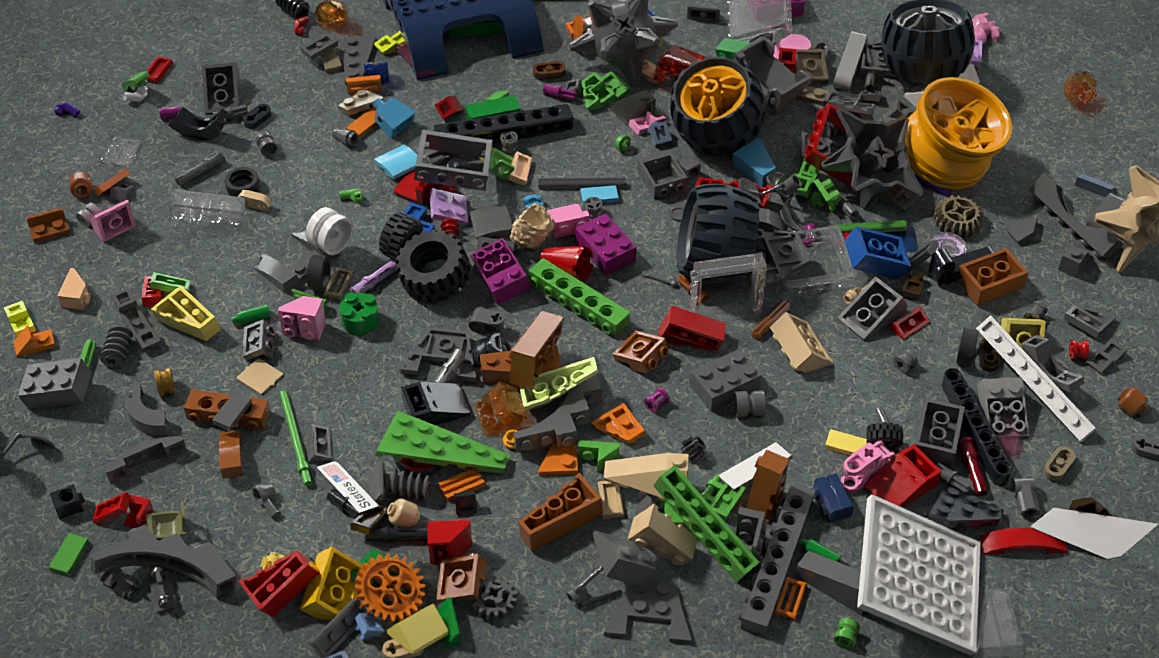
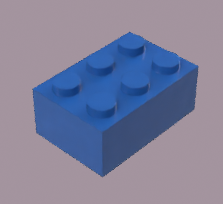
M856 226L844 240L853 269L899 279L911 266L902 237Z

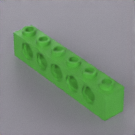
M541 259L529 270V283L532 287L539 288L548 297L558 300L562 306L572 309L576 315H581L589 323L596 324L602 328L605 333L616 337L630 324V312L546 259Z
M676 465L657 479L653 485L654 488L736 583L753 570L759 561Z

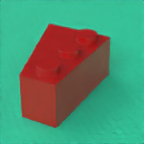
M298 550L273 562L274 565L267 569L256 571V574L248 579L243 578L239 580V583L258 609L272 618L320 574V571L310 558Z

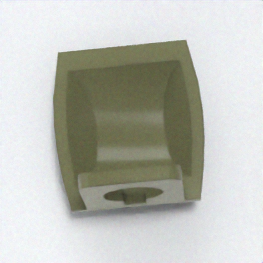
M183 502L180 503L181 511L157 512L147 515L148 529L156 539L162 540L176 533L180 537L186 535Z

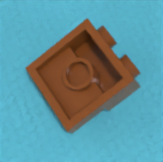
M635 331L613 353V357L617 361L628 363L631 370L646 374L648 371L656 368L657 362L661 358L667 357L669 348L665 338Z
M475 553L464 557L453 556L450 559L441 560L436 600L443 603L449 597L452 598V602L478 598L479 583L485 581L487 561L481 555Z

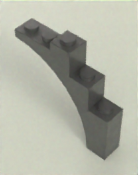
M589 356L572 359L570 364L589 359ZM593 375L571 389L563 404L545 420L530 428L514 432L516 452L556 443L558 449L563 446L577 445V430L575 426L590 423L588 405L602 402V387L597 375Z
M146 525L126 532L125 541L118 542L91 555V570L95 575L127 566H153L177 571L195 579L205 586L216 598L235 589L236 575L210 542L198 545L190 550L178 533L157 541Z

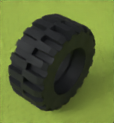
M438 230L421 232V235H414L412 240H407L404 243V248L399 250V256L396 257L395 262L396 272L407 294L413 296L418 301L422 299L423 302L429 303L430 301L440 302L441 299L447 300L452 294L456 295L459 289L463 288L466 284L465 280L469 279V272L471 270L468 256L460 239L442 230L441 232H438ZM447 260L440 269L434 272H420L431 261Z

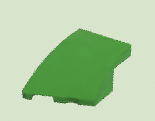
M610 71L602 78L596 72H593L581 81L586 102L585 106L588 111L613 103L632 92L631 88L613 71Z

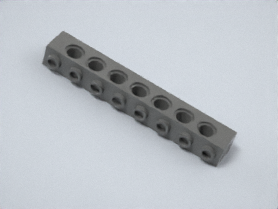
M791 483L789 491H784L782 497L784 505L783 507H778L776 513L778 521L777 523L773 522L770 530L771 540L767 539L764 546L765 557L761 556L757 566L760 569L759 573H754L751 585L754 587L752 591L748 590L745 598V603H747L746 609L741 608L738 620L741 621L742 630L766 637L810 513L815 490Z

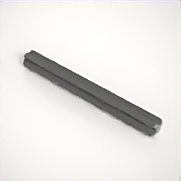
M624 177L538 179L539 189H573L616 185V188H625L626 179Z

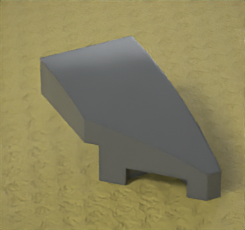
M1037 216L1027 218L1007 229V232L1019 245L1030 237L1035 236L1038 218Z

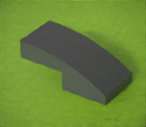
M1111 338L1101 349L1098 348L1086 360V364L1102 374L1127 353V349Z

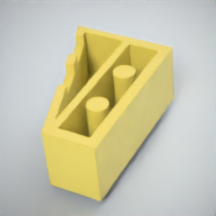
M181 285L151 308L157 321L204 341H208L221 330L215 316Z

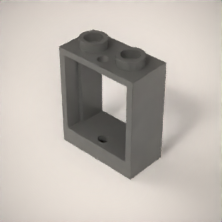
M671 150L638 159L637 172L654 199L687 190V176ZM669 168L675 179L655 184L649 173Z

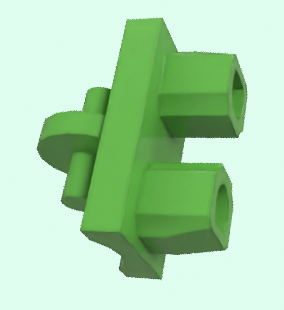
M830 178L822 183L819 179H816L814 183L818 188V192L812 193L810 203L813 206L819 205V207H822L825 202L831 212L835 211L834 205L842 200L838 190L831 192L835 187Z

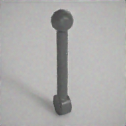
M649 271L642 272L644 278L649 277L670 284L673 288L678 286V282L675 280L670 281L649 274Z

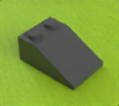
M236 62L203 65L205 114H213V112L220 111L222 108L228 109L230 107L231 109L239 107L241 83L240 70Z
M875 277L837 318L863 340H866L894 322L908 305L901 295Z
M594 531L593 536L605 577L643 587L655 570L651 554L627 539Z

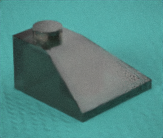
M643 90L613 102L608 107L628 126L630 120L646 117L647 112H650L652 115L655 114L656 99L647 90Z

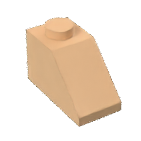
M70 268L57 296L62 308L83 310L90 301V293H88L86 284L76 270Z

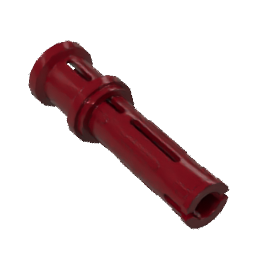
M972 437L962 438L958 441L957 447L961 450L962 462L967 466L975 496L979 497V493H981V496H986L988 489L978 463L980 456L974 447L975 440Z

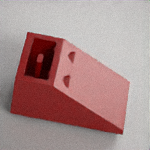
M913 444L899 452L864 484V487L872 495L903 508L937 487L942 471Z

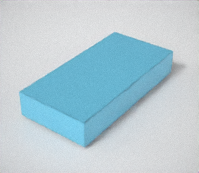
M616 185L581 188L583 205L589 197H598L602 203L618 202Z

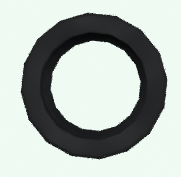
M238 167L229 171L225 176L227 193L237 199L242 190L258 192L260 181L257 172L249 167ZM240 179L252 180L249 185L244 187L232 185Z
M312 255L307 267L309 290L325 291L331 275L330 259L328 256Z
M963 328L956 363L967 366L972 365L979 330Z

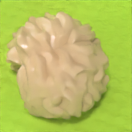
M536 203L529 206L512 225L510 239L522 248L525 247L532 250L539 248L555 228L551 220V214L546 211V208Z

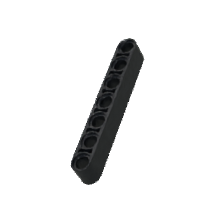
M955 368L947 369L941 385L950 404L965 407L961 425L967 436L974 438L975 450L979 453L980 461L992 483L997 486L1007 485L1013 469L962 373Z

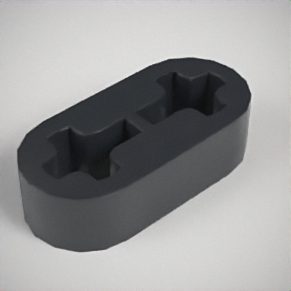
M260 104L243 117L244 126L248 129H254L271 116L270 106Z

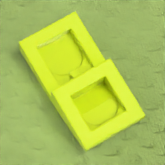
M400 31L392 37L385 35L374 43V46L384 55L407 46Z
M23 301L4 307L17 337L27 325L31 333L36 332Z

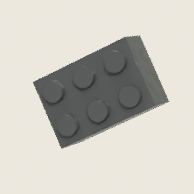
M738 349L692 370L690 373V386L710 412L733 402L735 392L747 391L750 394L752 391L759 390L762 374L744 352Z
M82 358L27 365L18 397L28 409L83 403L92 372Z
M924 398L914 444L934 464L937 465L940 462L945 467L952 468L965 407Z

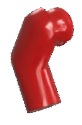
M307 16L295 20L294 33L296 35L303 36L305 34L303 32L305 28L302 26L309 23Z

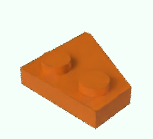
M624 403L591 422L593 428L628 445L646 435L645 430Z
M556 443L552 444L539 468V476L578 474L576 445L563 446L558 449Z

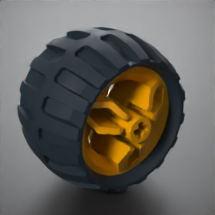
M710 56L705 57L701 61L693 62L690 64V67L679 74L678 80L674 82L671 91L670 113L677 132L688 145L707 155L710 153L716 156H723V154H732L738 151V149L749 144L754 136L758 135L765 117V97L758 79L743 63L736 59L731 60L726 56L713 58Z

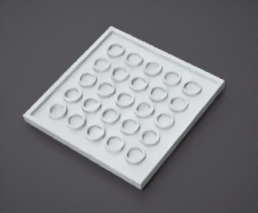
M869 496L866 506L857 608L970 656L976 653L980 542L879 497Z

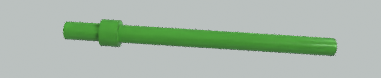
M283 390L280 392V397L298 461L297 469L302 476L304 486L312 485L310 465L305 459L288 392Z

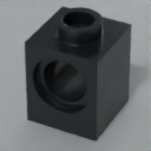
M74 484L50 493L59 520L84 511L81 504L85 502L81 491H76Z

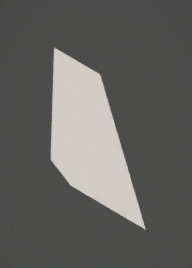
M1053 508L1030 527L1110 559L1122 556L1158 524Z

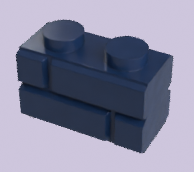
M835 473L814 480L812 490H815L814 500H818L821 515L823 517L826 516L828 522L852 516L854 506L838 474Z

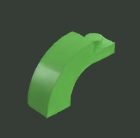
M803 161L799 174H794L802 183V186L795 191V194L809 198L815 187L814 181L817 179L820 170Z

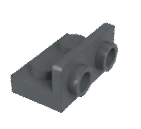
M264 319L244 327L242 357L246 361L262 354L268 360L273 359L275 331Z

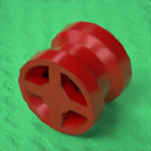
M1070 341L1069 356L1071 360H1076L1077 358L1082 360L1088 359V341Z

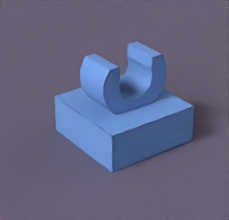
M359 613L355 618L358 624L356 630L362 633L361 640H370L372 636L380 637L384 633L379 618L377 617L373 620L374 614L369 613L366 615L365 613Z

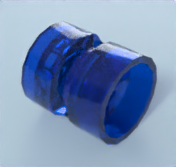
M379 61L376 65L373 62L364 63L365 76L380 75L381 83H390L387 61Z

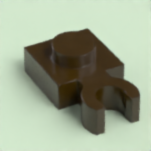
M914 269L910 271L909 278H905L901 296L916 300L920 299L924 282H922L924 272H921L920 276H915Z

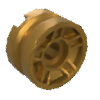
M165 368L164 371L154 370L159 396L164 397L165 394L169 393L170 395L176 394L171 368Z

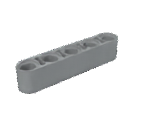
M851 32L834 79L833 88L850 91L867 43V34Z

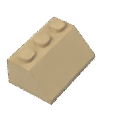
M785 312L770 327L774 333V339L781 344V350L789 357L790 365L794 370L807 373L834 363L807 321Z

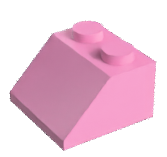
M128 200L90 218L92 228L102 242L136 227Z

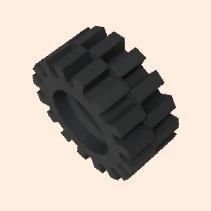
M893 422L872 423L866 428V444L870 442L873 445L877 441H882L884 447L888 450L900 448L903 446V427L897 423L893 424Z

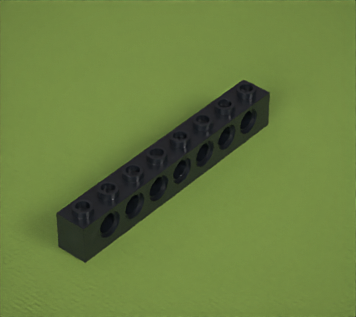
M563 104L434 125V131L492 140V143L500 142L501 134L507 131L515 132L518 139L572 130L574 116L569 105Z

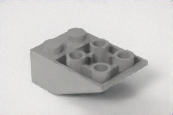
M1022 377L982 379L977 384L979 403L996 438L1029 437Z

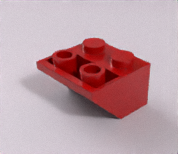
M457 519L454 521L437 520L427 522L430 566H441V560L450 559L453 556L461 557L472 547L470 520Z

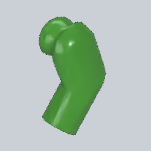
M357 189L339 191L340 200L350 199L355 203L364 201V194Z

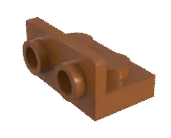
M62 207L26 217L34 243L70 233Z

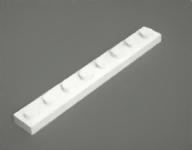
M991 315L976 328L1080 442L1097 430Z

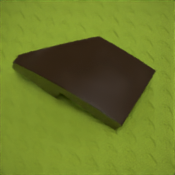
M1094 498L1072 500L1069 510L1105 516L1111 515L1109 510Z

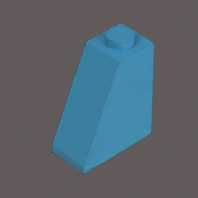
M759 137L733 153L732 165L760 187L768 184L766 177L771 173H775L776 167Z

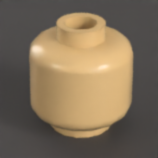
M398 499L395 503L392 502L387 510L390 523L401 528L414 527L420 517L417 505L405 499Z

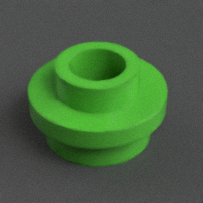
M621 135L615 141V147L622 153L631 146V139L627 135Z

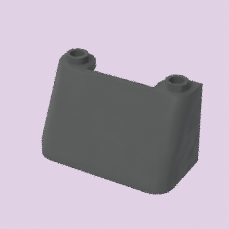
M764 36L735 52L733 60H738L753 72L764 93L765 110L771 115H776L810 84L812 77L802 70L793 74L774 57L775 46Z

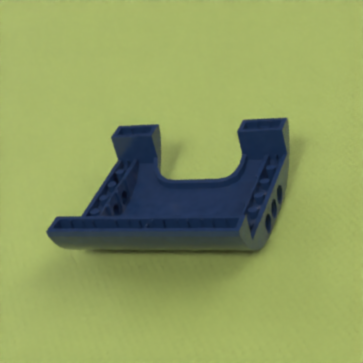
M382 0L386 9L391 8L410 52L412 70L416 80L449 73L443 37L448 30L455 27L493 20L498 22L507 34V49L512 59L544 51L540 26L532 0Z

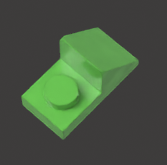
M579 440V458L585 460L598 459L597 472L605 468V461L617 460L619 458L620 443Z

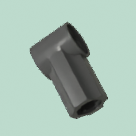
M1012 478L1011 490H1014L1013 497L1017 498L1020 515L1024 517L1038 515L1040 510L1036 498L1037 486L1035 478Z

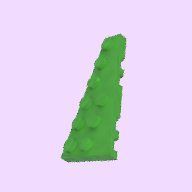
M400 411L396 412L375 454L376 457L389 455L393 456V459L401 460L402 457L411 458L415 462L441 466L454 464L458 465V468L463 469L466 466L476 467L479 471L503 474L510 455Z

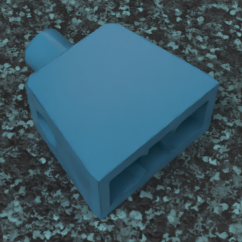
M377 98L373 103V106L377 109L374 119L389 138H393L414 122L416 112L395 98H391L386 103Z

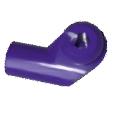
M69 102L58 104L54 109V113L57 116H62L63 113H70L77 117L81 112Z

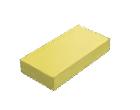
M830 429L825 449L851 456L866 445V439Z

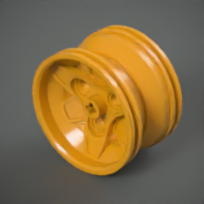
M948 77L930 83L920 96L916 111L908 117L909 124L905 143L908 147L907 155L908 160L911 162L910 168L925 181L942 188L958 190L974 186L984 177L990 168L993 156L997 155L1004 148L1011 136L1012 122L1006 107L987 88L967 79Z

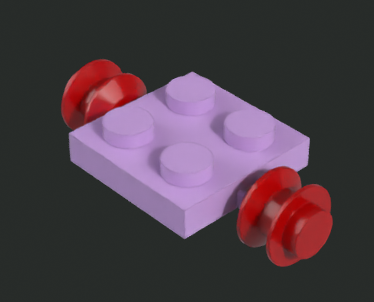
M437 184L438 189L432 188L430 191L431 219L442 221L440 225L441 230L457 236L459 234V225L465 226L468 223L466 196L456 194L455 186Z

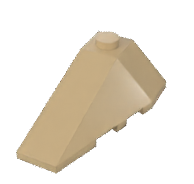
M663 453L605 461L604 481L625 488L632 487L640 490L642 494L647 495L649 493L658 496L659 500L666 501L653 485L663 473L674 465L687 478L689 454Z

